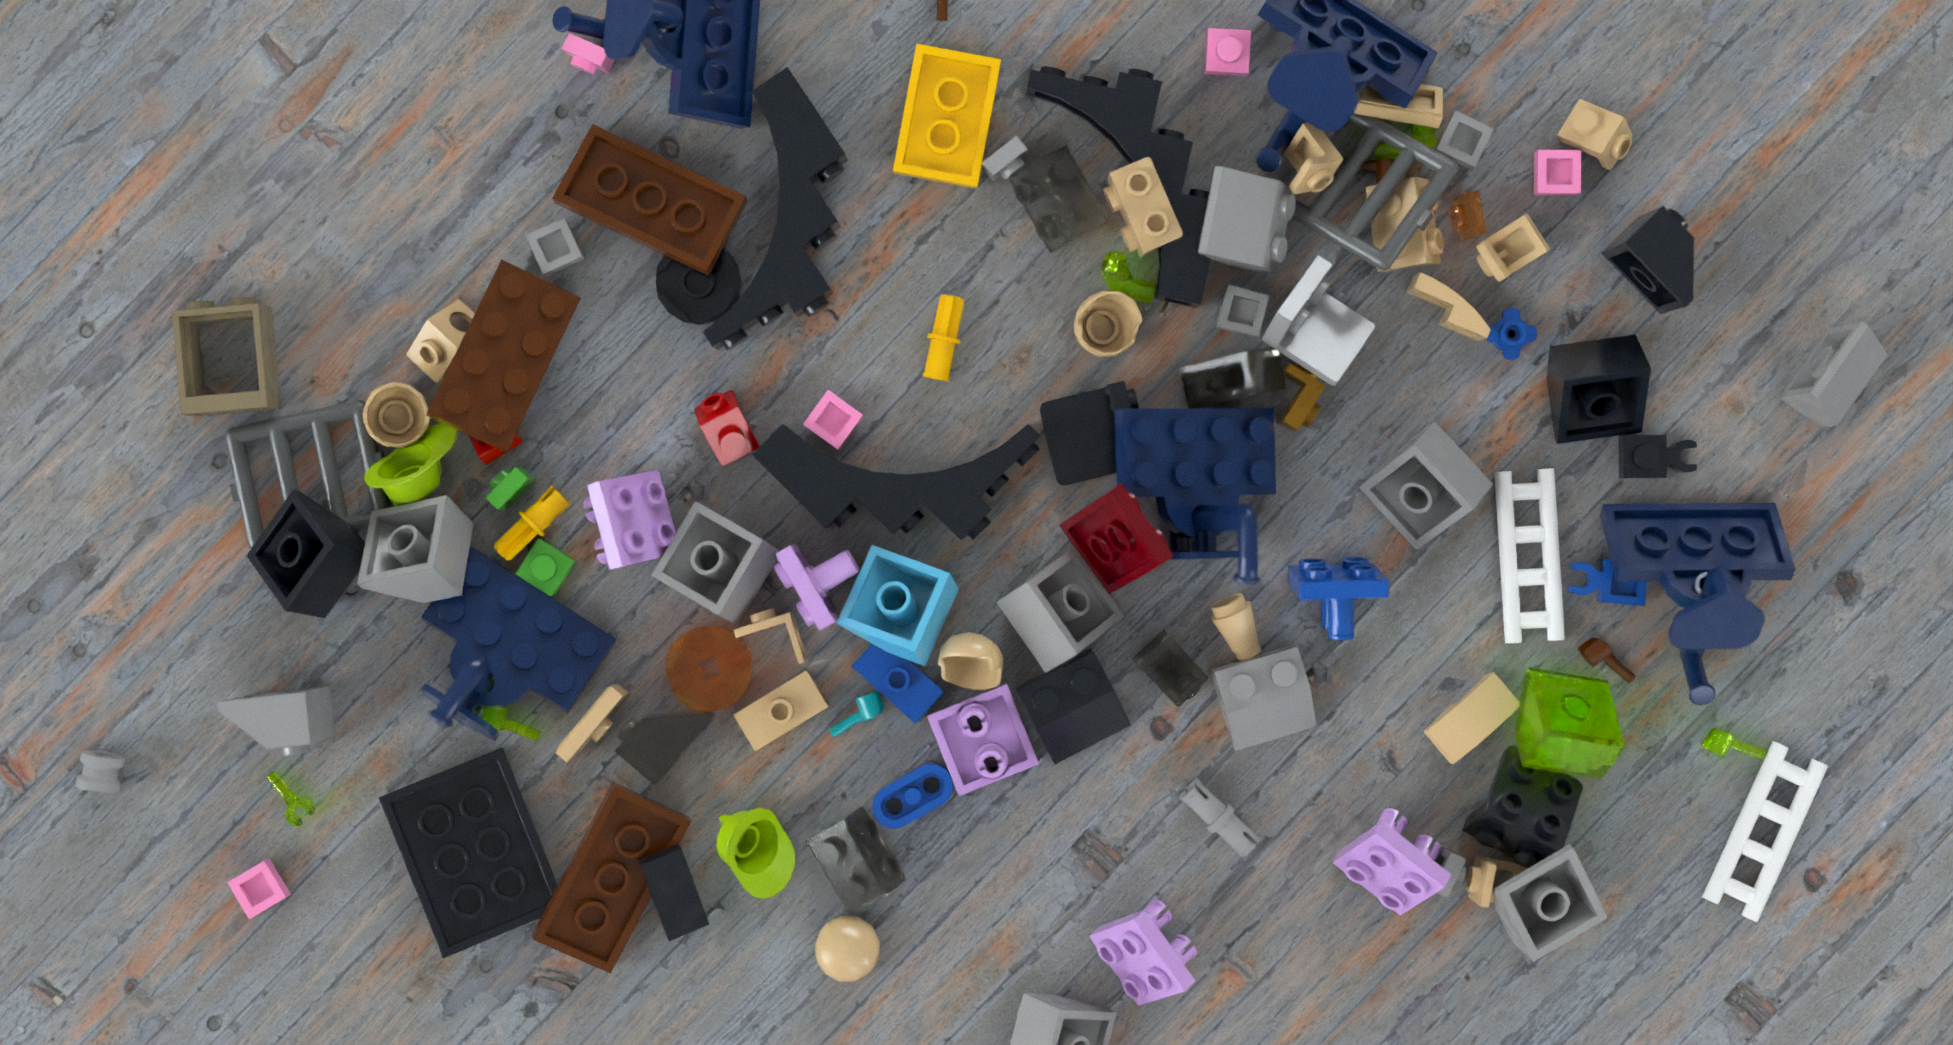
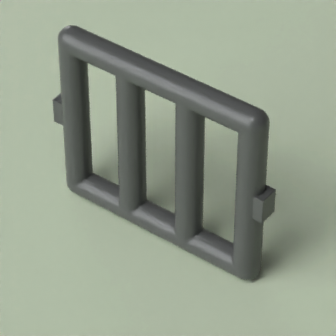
M1353 112L1347 121L1364 130V135L1336 172L1331 184L1324 189L1311 208L1296 200V208L1292 218L1377 269L1387 270L1394 263L1419 228L1424 231L1432 220L1433 214L1430 211L1457 175L1459 167L1455 161L1376 117L1354 114ZM1339 130L1323 132L1332 141ZM1380 141L1401 151L1346 229L1326 218ZM1415 161L1436 171L1437 173L1381 250L1361 238ZM1293 166L1281 181L1288 186L1297 175V171Z
M356 400L232 427L226 431L225 438L235 480L234 484H230L233 501H239L250 550L264 529L245 442L269 437L284 503L293 490L299 491L287 433L309 428L312 430L329 511L352 525L357 532L368 530L371 511L348 516L328 425L353 419L363 468L366 473L372 465L383 459L385 455L384 452H378L376 440L370 437L363 423L365 401ZM368 486L373 511L390 508L388 496L383 489Z

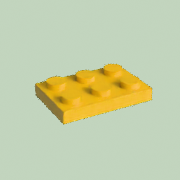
M916 44L893 166L894 174L978 189L1001 59Z

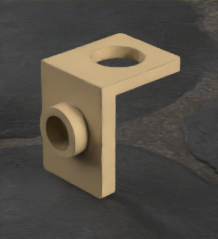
M458 299L427 319L406 355L435 383L443 380L466 333L455 329L451 325L449 318L451 316H460L470 324L475 313L461 300Z
M771 608L749 615L752 624L734 629L735 637L738 638L786 623L798 664L808 660L793 611L776 616L775 609Z
M1475 855L1474 866L1469 867L1466 877V891L1469 892L1468 898L1480 907L1489 908L1490 902L1495 903L1493 884L1496 871L1507 870L1515 877L1527 868L1516 862Z

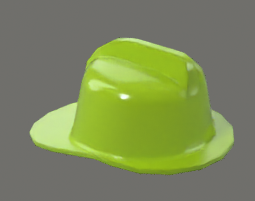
M443 423L429 426L417 442L395 449L391 454L372 465L365 473V483L369 487L382 488L394 506L423 500L440 485L442 473L440 459L455 443L457 430Z
M762 807L750 811L736 812L732 815L722 814L719 817L722 826L716 841L719 857L730 867L742 887L751 896L765 899L778 894L785 888L792 877L795 867V851L791 840L778 822L777 817L771 810Z

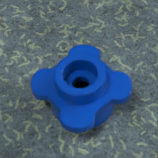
M1508 308L1503 311L1501 320L1489 326L1491 331L1486 340L1502 351L1505 359L1514 360L1520 356V350L1527 343L1536 340L1537 329L1533 325H1527L1520 318V312L1517 309ZM1509 330L1515 332L1513 338L1508 337L1507 333Z

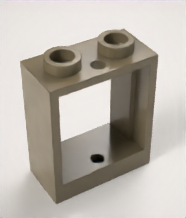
M236 297L229 299L230 306L214 307L213 301H192L186 303L187 310L172 311L181 415L200 417L281 409L272 307L257 303L256 297ZM253 320L259 390L205 395L198 325Z

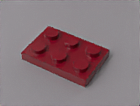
M1122 483L1059 525L1108 594L1158 568L1174 556L1167 547L1168 544L1165 536L1160 530L1151 525L1141 511L1138 499L1134 494L1127 491Z

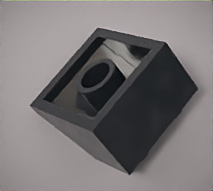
M1664 206L1637 217L1601 253L1660 314L1686 307L1693 301L1694 237L1686 230L1688 228L1686 220L1675 210H1667Z
M1636 334L1550 346L1546 379L1554 437L1557 444L1642 432L1651 366Z
M293 490L246 556L285 611L326 618L360 571L365 542L352 525L302 492Z
M1092 649L1016 687V692L1054 764L1131 725Z

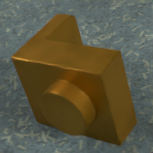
M1288 363L1283 366L1280 374L1299 385L1300 388L1278 423L1293 432L1298 430L1301 425L1308 428L1321 408L1320 405L1316 404V401L1326 386L1317 381L1318 376L1298 363L1296 366Z

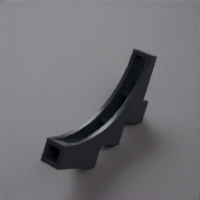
M1042 66L1040 71L1031 70L1026 95L1059 105L1087 121L1115 146L1128 164L1145 157L1151 158L1183 232L1180 239L1163 245L1158 249L1159 271L1155 299L1197 308L1202 301L1211 258L1198 253L1210 192L1190 189L1189 194L1181 193L1193 142L1184 140L1183 133L1170 129H1159L1158 134L1151 133L1162 81L1154 80V74L1141 69H1129L1128 74L1120 72L1116 88L1107 87L1108 81L1098 77L1083 76L1082 81L1066 78L1065 71L1054 67Z
M788 67L752 90L768 122L777 152L780 179L778 216L767 255L751 285L727 313L703 331L712 347L717 350L724 346L728 351L748 338L745 331L758 322L764 327L784 314L781 307L787 303L797 317L804 312L807 317H811L829 305L827 297L833 294L805 250L813 246L815 251L819 250L837 237L834 231L840 228V225L813 184L818 180L825 184L844 171L842 164L848 160L846 154Z
M784 424L752 455L825 528H829L833 523L839 528L843 526L857 511L852 504L858 499L892 534H896L900 529L907 534L924 517L919 509L925 504L960 540L967 534L974 540L991 523L986 517L991 509L980 497L986 492L992 498L1010 480L1004 473L1015 462L1023 467L1040 450L1035 444L1040 435L1027 424L1003 445L971 462L942 471L906 475L874 472L842 463L810 446Z

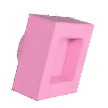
M1208 28L1206 32L1204 74L1247 77L1249 74L1251 30Z
M568 33L562 49L570 57H573L570 62L571 65L594 75L596 69L609 73L615 61L607 57L604 48L571 33Z
M1537 150L1534 152V195H1578L1581 193V150Z
M827 390L803 425L839 450L864 415L830 390Z
M270 858L227 882L248 919L255 917L291 895Z

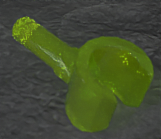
M508 707L483 709L482 719L496 730L511 731L537 741L540 731L513 720H506Z
M1717 728L1711 729L1701 744L1704 748L1723 759L1730 748L1759 759H1763L1766 755L1765 749L1741 742L1732 734Z
M275 771L266 776V779L288 806L285 817L289 824L299 827L303 823L302 819L294 812V807L296 806L303 807L310 816L313 815L315 804L310 798L304 796L297 797Z

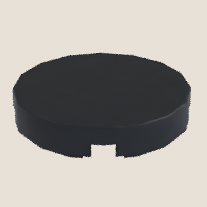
M725 248L720 253L709 276L665 255L657 266L656 291L658 299L668 313L684 323L704 325L716 322L732 308L740 296L742 279L739 266Z

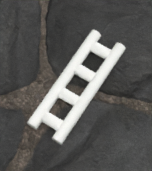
M1554 468L1537 469L1538 482L1512 484L1511 471L1494 472L1505 643H1522L1521 629L1547 628L1548 641L1565 640ZM1539 499L1540 525L1515 527L1513 501ZM1541 542L1543 568L1518 569L1516 544ZM1544 585L1546 611L1520 612L1519 586Z
M1774 741L1770 745L1702 898L1718 905L1724 893L1743 901L1746 905L1741 915L1755 922H1758L1828 768V765L1811 759L1807 770L1784 760L1789 748ZM1776 776L1799 786L1789 809L1766 799ZM1759 815L1781 824L1771 848L1749 839ZM1741 854L1764 864L1754 887L1731 878Z

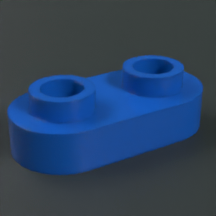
M926 763L882 787L875 795L872 804L876 820L884 827L897 829L944 804L950 798L953 791V780L948 769L938 763ZM930 776L936 777L940 782L939 789L933 792L926 790L923 784L924 780ZM890 798L901 800L903 808L899 812L894 813L888 810L886 802Z

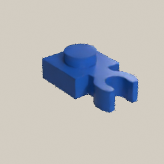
M1601 559L1600 571H1597L1591 564L1584 562L1570 564V569L1581 570L1585 573L1586 581L1580 587L1568 586V592L1576 595H1587L1598 589L1597 602L1645 606L1647 581L1616 582L1611 560Z

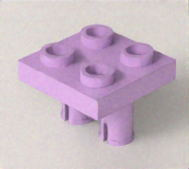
M659 470L598 481L587 485L590 496L584 500L583 507L584 509L591 507L594 509V511L585 513L589 521L598 524L601 537L596 540L594 548L595 551L605 550L604 553L596 555L601 563L608 564L609 569L612 570L662 558L675 536L676 530L673 525Z
M790 545L776 553L775 555L780 563L774 565V569L786 588L794 586L802 601L796 603V606L806 624L811 626L815 623L820 631L836 622L839 615L828 598V595H830L828 590L860 572V568L851 552L845 550L816 567L808 564L798 545Z
M1007 683L927 715L959 796L1039 764Z
M1386 808L1381 812L1380 818L1374 827L1338 852L1333 864L1345 872L1351 881L1362 885L1376 896L1386 908L1402 915L1445 888L1452 874L1435 862L1436 857L1442 850L1441 845L1436 841L1431 849H1428L1433 838L1423 834L1415 838L1414 844L1410 843L1401 836L1402 831L1408 824L1406 817L1400 816L1395 823L1394 821L1399 812L1392 808Z
M1153 899L1144 910L1101 925L1089 935L1097 947L1100 958L1110 965L1122 982V988L1125 993L1138 1006L1185 992L1195 982L1185 964L1197 955V950L1193 945L1185 951L1184 948L1191 943V940L1182 934H1178L1170 944L1168 943L1160 929L1172 920V915L1168 910L1160 916L1159 913L1167 906L1157 899Z

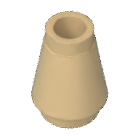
M1242 593L1226 596L1211 605L1213 612L1211 620L1233 653H1235L1237 660H1246L1261 652L1251 602L1245 601Z

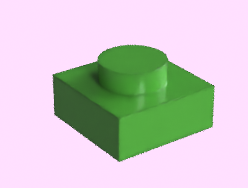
M507 467L490 483L489 486L493 490L486 499L497 510H508L536 479L525 468L515 467L511 471Z
M538 538L515 575L548 596L555 597L577 560L546 540Z

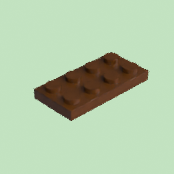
M594 124L591 125L552 197L555 204L707 276L712 271L748 202L745 195Z
M501 259L426 416L507 453L581 298Z
M612 781L532 933L533 940L611 973L651 898L638 860L679 844L691 823L690 818Z

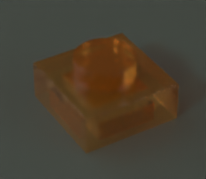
M1479 190L1462 193L1454 198V206L1450 207L1449 216L1454 232L1459 231L1461 241L1476 239L1486 234L1487 229Z

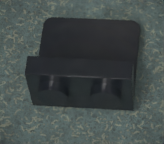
M1125 381L1108 384L1104 388L1046 401L1041 405L1040 415L1055 477L1059 484L1069 485L1116 473L1115 410L1139 409L1134 388L1127 390Z
M1511 745L1502 754L1486 801L1467 816L1462 831L1475 837L1480 844L1495 848L1512 857L1517 864L1530 868L1564 848L1583 790L1582 783L1521 748Z

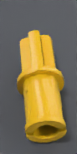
M946 294L941 295L939 298L933 332L927 335V338L931 339L925 370L922 374L923 377L945 382L950 380L949 374L955 346L961 343L957 336L964 308V299Z
M551 485L525 512L523 510L518 512L521 518L495 542L494 549L505 560H512L537 534L543 537L546 534L544 530L571 503Z

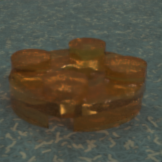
M717 625L696 627L680 636L674 642L667 655L665 667L669 684L672 687L671 690L681 703L691 709L702 712L724 709L738 701L747 691L753 676L752 653L745 645L741 637L736 638L734 632L730 629ZM711 656L715 657L718 660L717 667L721 669L720 676L712 675L709 680H705L702 678L703 670L698 667L699 661H708Z

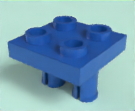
M1348 557L1342 559V564L1325 565V560L1308 558L1299 560L1298 566H1288V584L1300 600L1321 599V628L1328 630V637L1332 640H1350L1354 638V601L1358 600V598L1389 597V580L1373 563H1368L1367 558Z

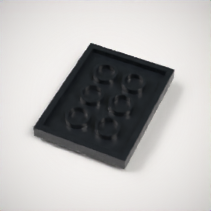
M503 747L378 797L442 958L541 918L558 883Z

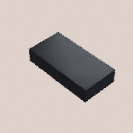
M679 844L638 860L663 930L669 941L709 925Z

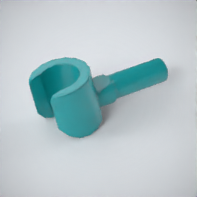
M878 691L855 698L859 711L829 729L831 735L836 738L855 724L872 719L883 711V703Z

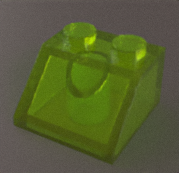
M1531 667L1527 669L1524 676L1515 728L1522 767L1603 779L1625 749L1608 681Z

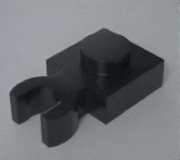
M1620 435L1619 478H1667V466L1679 473L1693 472L1697 470V465L1682 463L1680 452L1684 448H1696L1697 442L1681 440L1667 447L1666 435Z

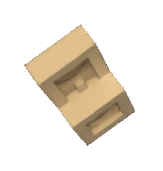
M1422 272L1412 277L1406 293L1444 308L1445 311L1440 320V326L1476 341L1488 338L1491 329L1479 313L1463 297L1448 286Z
M1495 672L1486 674L1459 702L1450 704L1423 732L1448 762L1454 764L1488 737L1522 704Z

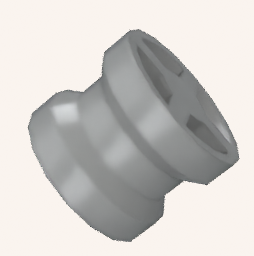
M99 750L81 751L80 762L83 764V770L76 778L75 787L101 793L120 792L121 781L118 778L119 770L125 767L126 756Z

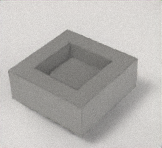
M1455 110L1452 112L1434 150L1456 163L1473 170L1476 168L1494 128Z
M1016 135L982 162V169L993 182L1000 176L1006 181L1025 166L1022 159L1027 156V148Z
M565 217L525 235L545 276L585 259L573 230Z
M1227 285L1216 328L1258 338L1270 295Z
M1441 845L1442 850L1436 857L1435 862L1452 875L1445 888L1437 892V894L1448 898L1451 891H1456L1464 880L1466 874L1464 864L1466 859Z

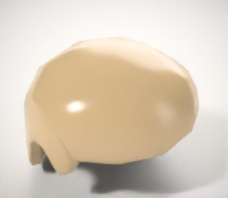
M1101 291L1089 296L1081 303L1075 316L1074 334L1082 349L1094 356L1115 357L1135 343L1139 325L1142 323V315L1134 299L1121 291Z
M392 382L381 385L370 393L363 409V423L370 437L382 446L403 448L417 442L426 432L430 417L426 416L429 407L424 395L412 385Z
M967 632L952 635L940 648L938 665L941 666V677L945 681L962 688L972 690L995 688L999 686L1002 676L1003 655L1001 650L991 639L982 634Z
M841 915L827 922L821 929L815 944V956L818 965L824 974L837 982H856L868 975L874 969L880 953V941L873 926L858 916Z

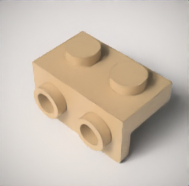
M1145 157L1109 173L1107 178L1109 186L1104 188L1103 191L1112 212L1120 210L1126 224L1120 230L1130 252L1137 250L1140 259L1156 253L1159 247L1182 237L1183 232L1151 158Z
M1411 177L1400 182L1371 223L1375 247L1380 250L1383 248L1429 184L1428 179ZM1377 185L1366 187L1367 198ZM1438 201L1430 211L1433 214V218L1424 231L1418 228L1391 267L1387 270L1377 269V272H1389L1441 263L1440 253L1444 250V241L1440 229L1436 228L1434 217Z

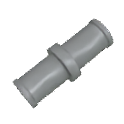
M1198 778L1193 780L1184 789L1185 792L1181 793L1179 799L1185 802L1206 822L1205 828L1211 834L1216 832L1238 852L1240 857L1246 856L1255 848L1252 842L1257 844L1260 841V836L1255 834L1234 814L1235 809L1228 802L1223 804Z

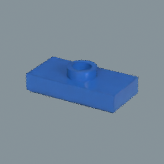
M873 644L852 665L858 673L915 724L944 693V690L912 661L888 653Z

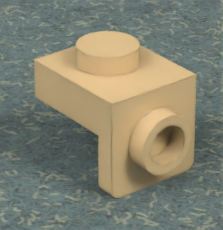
M1582 99L1578 100L1557 134L1561 143L1598 158L1601 166L1608 170L1614 167L1617 160H1622L1627 155L1632 144V132L1625 117Z
M1308 122L1301 125L1284 152V155L1297 171V175L1289 185V189L1294 195L1310 191L1313 193L1322 191L1331 184L1334 179L1333 174L1343 161V157L1326 134Z
M1526 213L1476 245L1479 252L1476 255V259L1488 277L1494 275L1496 280L1501 282L1515 271L1549 251L1550 248Z

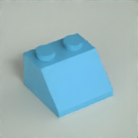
M871 545L837 624L888 653L926 666L959 588L951 574L946 571Z

